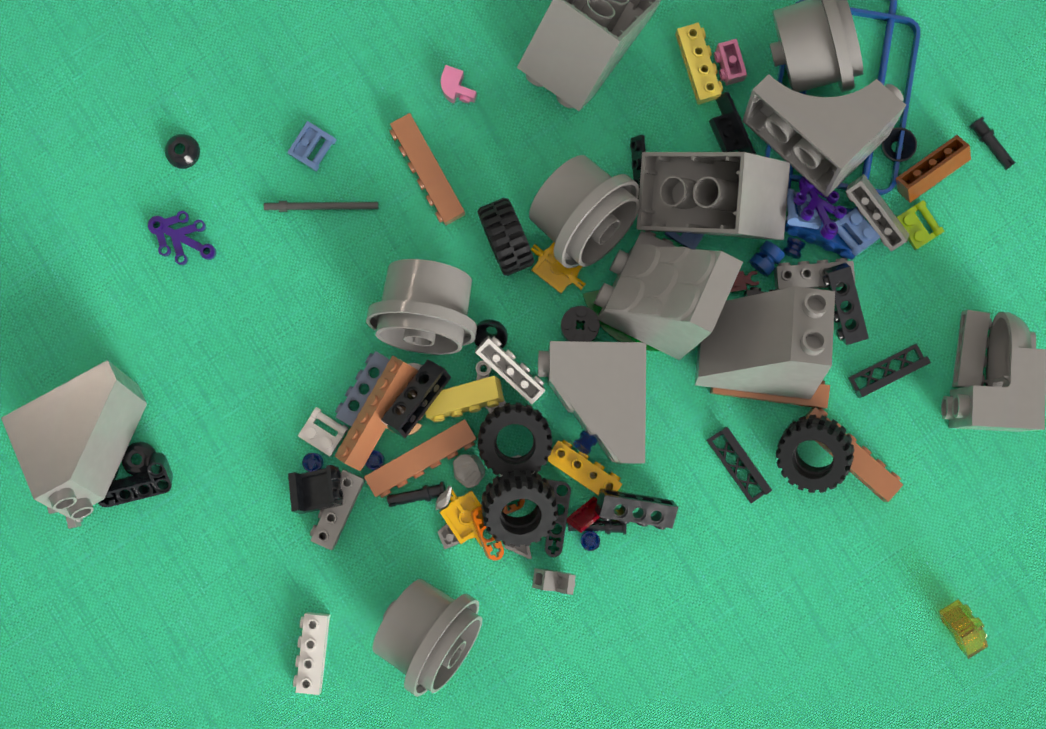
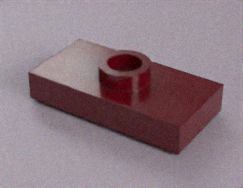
M593 496L567 517V523L580 533L600 518L595 511L597 498Z

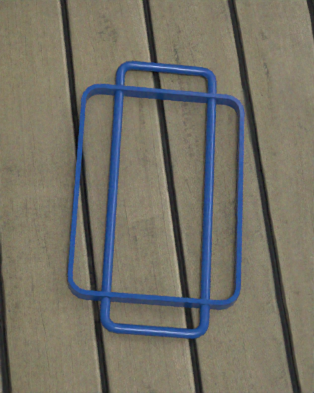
M889 0L888 14L850 7L851 14L854 16L887 21L877 79L883 85L885 83L894 22L908 25L914 32L903 101L906 107L901 114L899 127L905 128L920 40V27L914 19L896 15L897 0ZM785 64L779 66L777 81L781 84ZM807 90L799 93L806 95ZM901 130L896 144V159H901L905 134L903 130ZM766 143L764 157L769 158L771 147ZM873 152L864 160L862 175L864 174L868 180ZM896 161L893 163L889 187L885 190L876 189L880 195L889 193L895 187L900 162ZM791 165L789 168L788 189L791 188L792 181L799 182L804 177L793 175L794 167ZM841 183L836 188L846 190L849 184ZM846 208V210H847L846 215H847L849 212H851L852 210H854L855 208H853V209Z

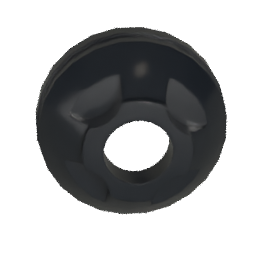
M893 128L890 135L881 144L882 152L886 158L893 162L907 161L916 152V137L906 128ZM903 130L905 134L901 159H896V152L892 150L891 146L894 142L898 141L900 132Z
M178 134L167 142L165 155L169 163L174 167L187 169L198 161L200 147L191 136ZM178 144L185 145V152L183 154L175 153V147Z
M490 319L477 324L474 340L477 346L489 336L491 339L493 337L497 338L502 343L500 347L504 348L507 343L508 333L503 324ZM494 327L497 333L490 334L487 332V328Z
M132 443L127 447L122 458V465L133 476L148 472L149 458L156 451L148 443ZM136 453L142 456V462L139 465L132 463V456Z

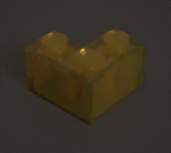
M957 599L939 611L943 624L954 635L957 646L968 659L988 647L986 641L988 636L983 630L984 624L978 617L975 618L972 615L973 613L967 604L963 605Z

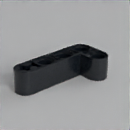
M154 453L149 458L148 472L112 481L104 500L98 502V504L102 507H112L169 492L172 487L173 473L166 456L162 453Z
M548 480L554 490L556 503L562 504L565 508L564 513L558 515L555 521L562 526V531L559 534H553L551 529H549L550 534L546 537L545 542L546 553L550 557H557L563 549L571 488L565 482ZM559 485L567 487L566 495L559 496L556 489ZM549 536L554 538L561 537V541L556 540V546L559 547V550H555V553H551V550L548 549V546L553 544V539L549 540Z

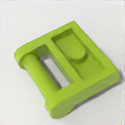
M924 200L897 217L909 233L908 241L914 250H917L945 232L925 206L927 204ZM917 210L921 212L933 230L931 234L928 233L915 214Z

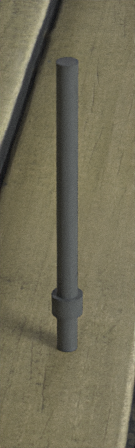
M279 201V203H264V210H279V212H287L288 210L378 209V202Z

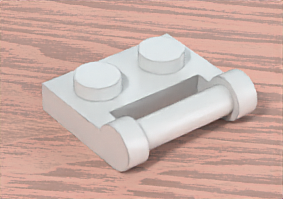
M316 407L298 437L331 457L349 427L346 425L342 426L323 414L322 410ZM316 419L338 432L337 436H333L314 423Z

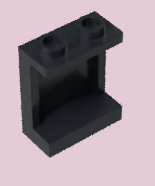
M327 465L324 469L302 474L296 472L288 473L292 512L304 514L342 505L343 491L340 486L341 472L339 467Z

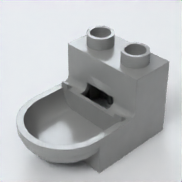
M999 312L993 319L988 336L986 380H984L986 386L973 385L950 390V396H944L942 399V418L949 419V428L1011 432L1045 430L1046 349H1036V334L1029 331L1028 326L1021 318L1010 312Z

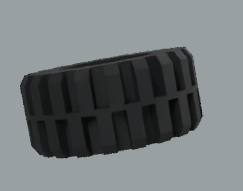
M501 198L480 207L477 211L502 273L509 276L532 266L534 258L509 199Z
M518 402L513 405L506 403L503 407L498 406L494 408V411L487 414L480 426L478 434L479 455L481 460H484V465L488 469L491 468L497 476L499 474L502 475L506 471L509 473L514 472L515 469H519L520 472H524L525 469L531 470V474L533 472L538 473L541 470V466L546 465L548 456L551 455L552 434L546 418H543L538 410L532 409V406L528 404L524 406ZM511 424L527 427L533 435L531 450L521 457H509L500 452L497 446V436L502 428Z
M810 415L808 419L803 416L797 422L793 421L785 429L777 445L776 458L778 460L776 463L779 469L782 468V476L784 478L788 477V483L792 486L796 484L798 485L797 489L802 491L804 488L809 489V493H815V490L823 493L826 492L828 487L832 490L837 487V484H841L845 480L853 462L854 445L851 444L852 438L850 434L846 435V429L843 425L841 427L837 426L838 422L836 420H826L827 416L821 415V418H816V415ZM807 440L822 442L831 450L833 461L824 467L810 466L800 458L797 447L800 443Z
M515 469L511 473L506 471L502 473L503 476H496L493 479V483H488L481 502L483 522L488 533L493 535V538L498 542L502 540L503 544L508 546L513 544L514 547H520V545L524 544L529 546L532 542L537 543L541 541V537H547L550 534L549 529L552 530L556 525L555 521L558 518L556 498L549 481L546 478H542L537 472L531 474V470L526 469L524 472H520L519 469ZM517 499H528L537 504L531 513L522 517H512L502 512V509L509 502Z

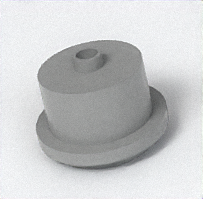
M805 0L772 11L779 40L770 44L775 67L785 64L793 91L802 92L838 82L842 93L855 89L854 77L863 75V63L854 21L847 0Z
M579 155L562 164L545 181L531 204L529 218L555 242L554 257L564 267L590 266L608 254L633 224L640 207L638 200L639 185L626 174L611 177L587 156Z
M421 259L394 261L388 266L382 300L369 306L366 323L376 331V337L379 340L396 348L435 355L457 353L461 351L462 346L474 342L476 337L477 325L467 316L472 278L466 272L456 267L436 261Z
M418 579L410 584L385 611L383 621L373 642V652L406 675L404 688L414 696L419 697L427 691L436 693L456 673L480 632L482 617L478 615L479 601L469 594H463L455 600L425 580Z

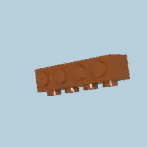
M956 135L896 178L898 192L911 203L970 161V145Z

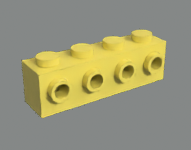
M699 22L678 28L675 35L697 104L716 100L721 96L723 86L721 81L717 80V68L710 59L712 53L710 46H706L704 40L706 39L704 28L700 27Z
M491 376L442 390L425 412L426 418L433 422H441L449 416L460 417L464 412L469 411L473 413L480 411L482 407L492 408L498 406L500 402H504L500 379L496 376Z

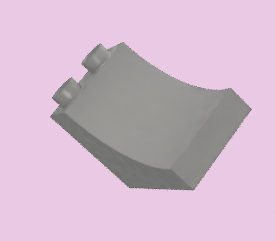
M768 74L752 90L742 122L827 197L890 135L906 104L903 102L904 97L897 87L892 84L884 86L877 79L861 90L847 95L815 97L793 91Z
M642 152L639 190L640 207L637 217V230L784 240L790 163L746 152Z

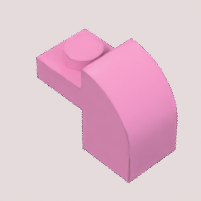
M445 65L441 76V87L445 98L453 104L457 97L464 103H475L477 92L461 86L464 71Z

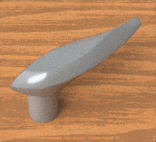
M450 485L437 498L436 510H442L449 503L452 492Z

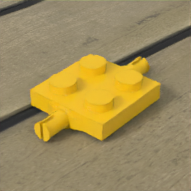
M555 242L544 251L534 244L531 251L539 256L531 270L560 294L572 283L580 290L583 289L586 283L577 277L583 266L579 265L574 268L564 267L554 257Z
M452 489L451 502L447 507L439 511L460 544L468 539L475 538L480 547H482L471 519V512L476 507L481 506L480 502L472 490L463 496L457 497ZM478 511L479 514L476 518L482 520L483 524H479V527H482L484 525L482 512Z

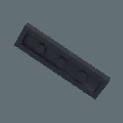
M916 343L848 377V380L857 397L861 398L931 362L928 356H923ZM914 349L919 359L914 362L906 360L907 353ZM893 359L901 361L900 368L896 371L889 369L890 362ZM875 368L884 370L882 378L872 377ZM859 376L868 378L866 385L859 389L854 379Z
M724 427L706 440L750 503L772 491L728 427ZM720 435L725 440L724 449L717 448L712 442ZM726 452L735 454L737 457L735 465L726 462ZM738 468L747 471L746 481L739 480L736 476ZM749 484L757 485L761 492L751 497L748 493Z

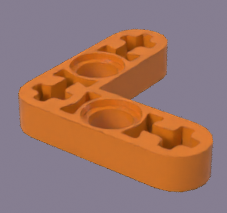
M519 499L517 506L516 504H511L507 508L506 505L502 512L507 515L521 509L524 506L525 499ZM476 507L471 512V519L485 555L490 560H500L504 555L502 543L495 540L493 535L490 539L483 537V531L486 529V526L479 527V524L483 523L481 519L476 518L479 514L478 511L482 512V507ZM496 541V543H492L494 548L499 549L496 557L490 554L493 549L491 545H486L487 542Z

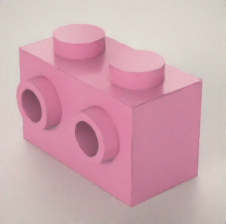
M737 39L719 43L714 52V58L716 63L720 64L719 75L721 80L725 81L726 86L744 81L747 72Z

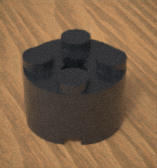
M582 305L570 308L564 314L561 321V334L566 341L592 342L597 336L600 327L596 313ZM576 322H578V323H584V326H583V329H584V330H582V329H578V330H577V329H576V326H577Z

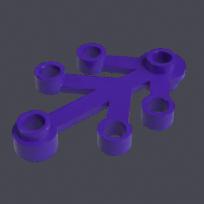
M802 177L799 181V189L801 191L795 195L793 201L801 206L807 200L806 195H810L811 201L802 210L800 216L802 219L809 221L813 217L814 209L816 208L823 223L820 233L824 238L831 240L838 233V226L830 221L826 210L834 214L838 219H842L846 215L847 210L843 206L835 207L832 205L840 197L836 191H832L826 197L805 177ZM818 194H819L820 196L826 198L827 201H825V200H823L822 198H820V197L818 196Z
M180 211L176 216L166 219L161 216H154L149 220L148 229L157 236L159 243L158 252L160 255L166 257L171 253V248L166 243L165 233L171 236L176 253L175 262L179 265H185L188 261L181 242L199 251L200 255L206 260H211L216 256L214 246L210 244L202 245L185 236L196 231L203 232L206 229V224L202 220H196L192 225L175 230L168 226L189 221V215L185 211ZM182 214L186 215L184 220H180ZM156 222H160V226L158 228L154 227V224ZM198 223L203 224L201 229H197ZM167 247V253L163 254L162 249ZM206 248H209L210 253L207 255L204 254V250ZM184 256V261L180 263L178 261L179 257Z

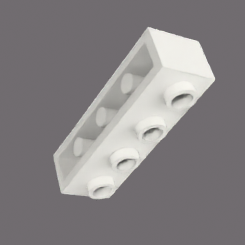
M487 336L475 349V353L526 400L533 404L545 392V388L542 386L544 382L538 376L533 377L528 373L530 369L524 363H517L514 360L516 356L510 350L505 352L500 347L502 343L497 338L493 337L491 339Z
M306 612L304 617L301 616L300 628H303L302 636L298 638L300 656L297 655L295 667H298V675H295L293 680V687H296L295 693L319 695L322 692L330 614Z

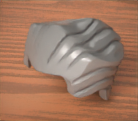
M463 454L458 456L453 462L454 478L466 488L478 485L485 475L484 465L476 455Z

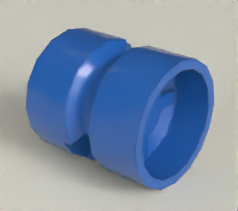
M766 240L759 248L760 253H755L749 260V263L759 273L768 277L775 269L774 264H779L785 257V254L775 244Z

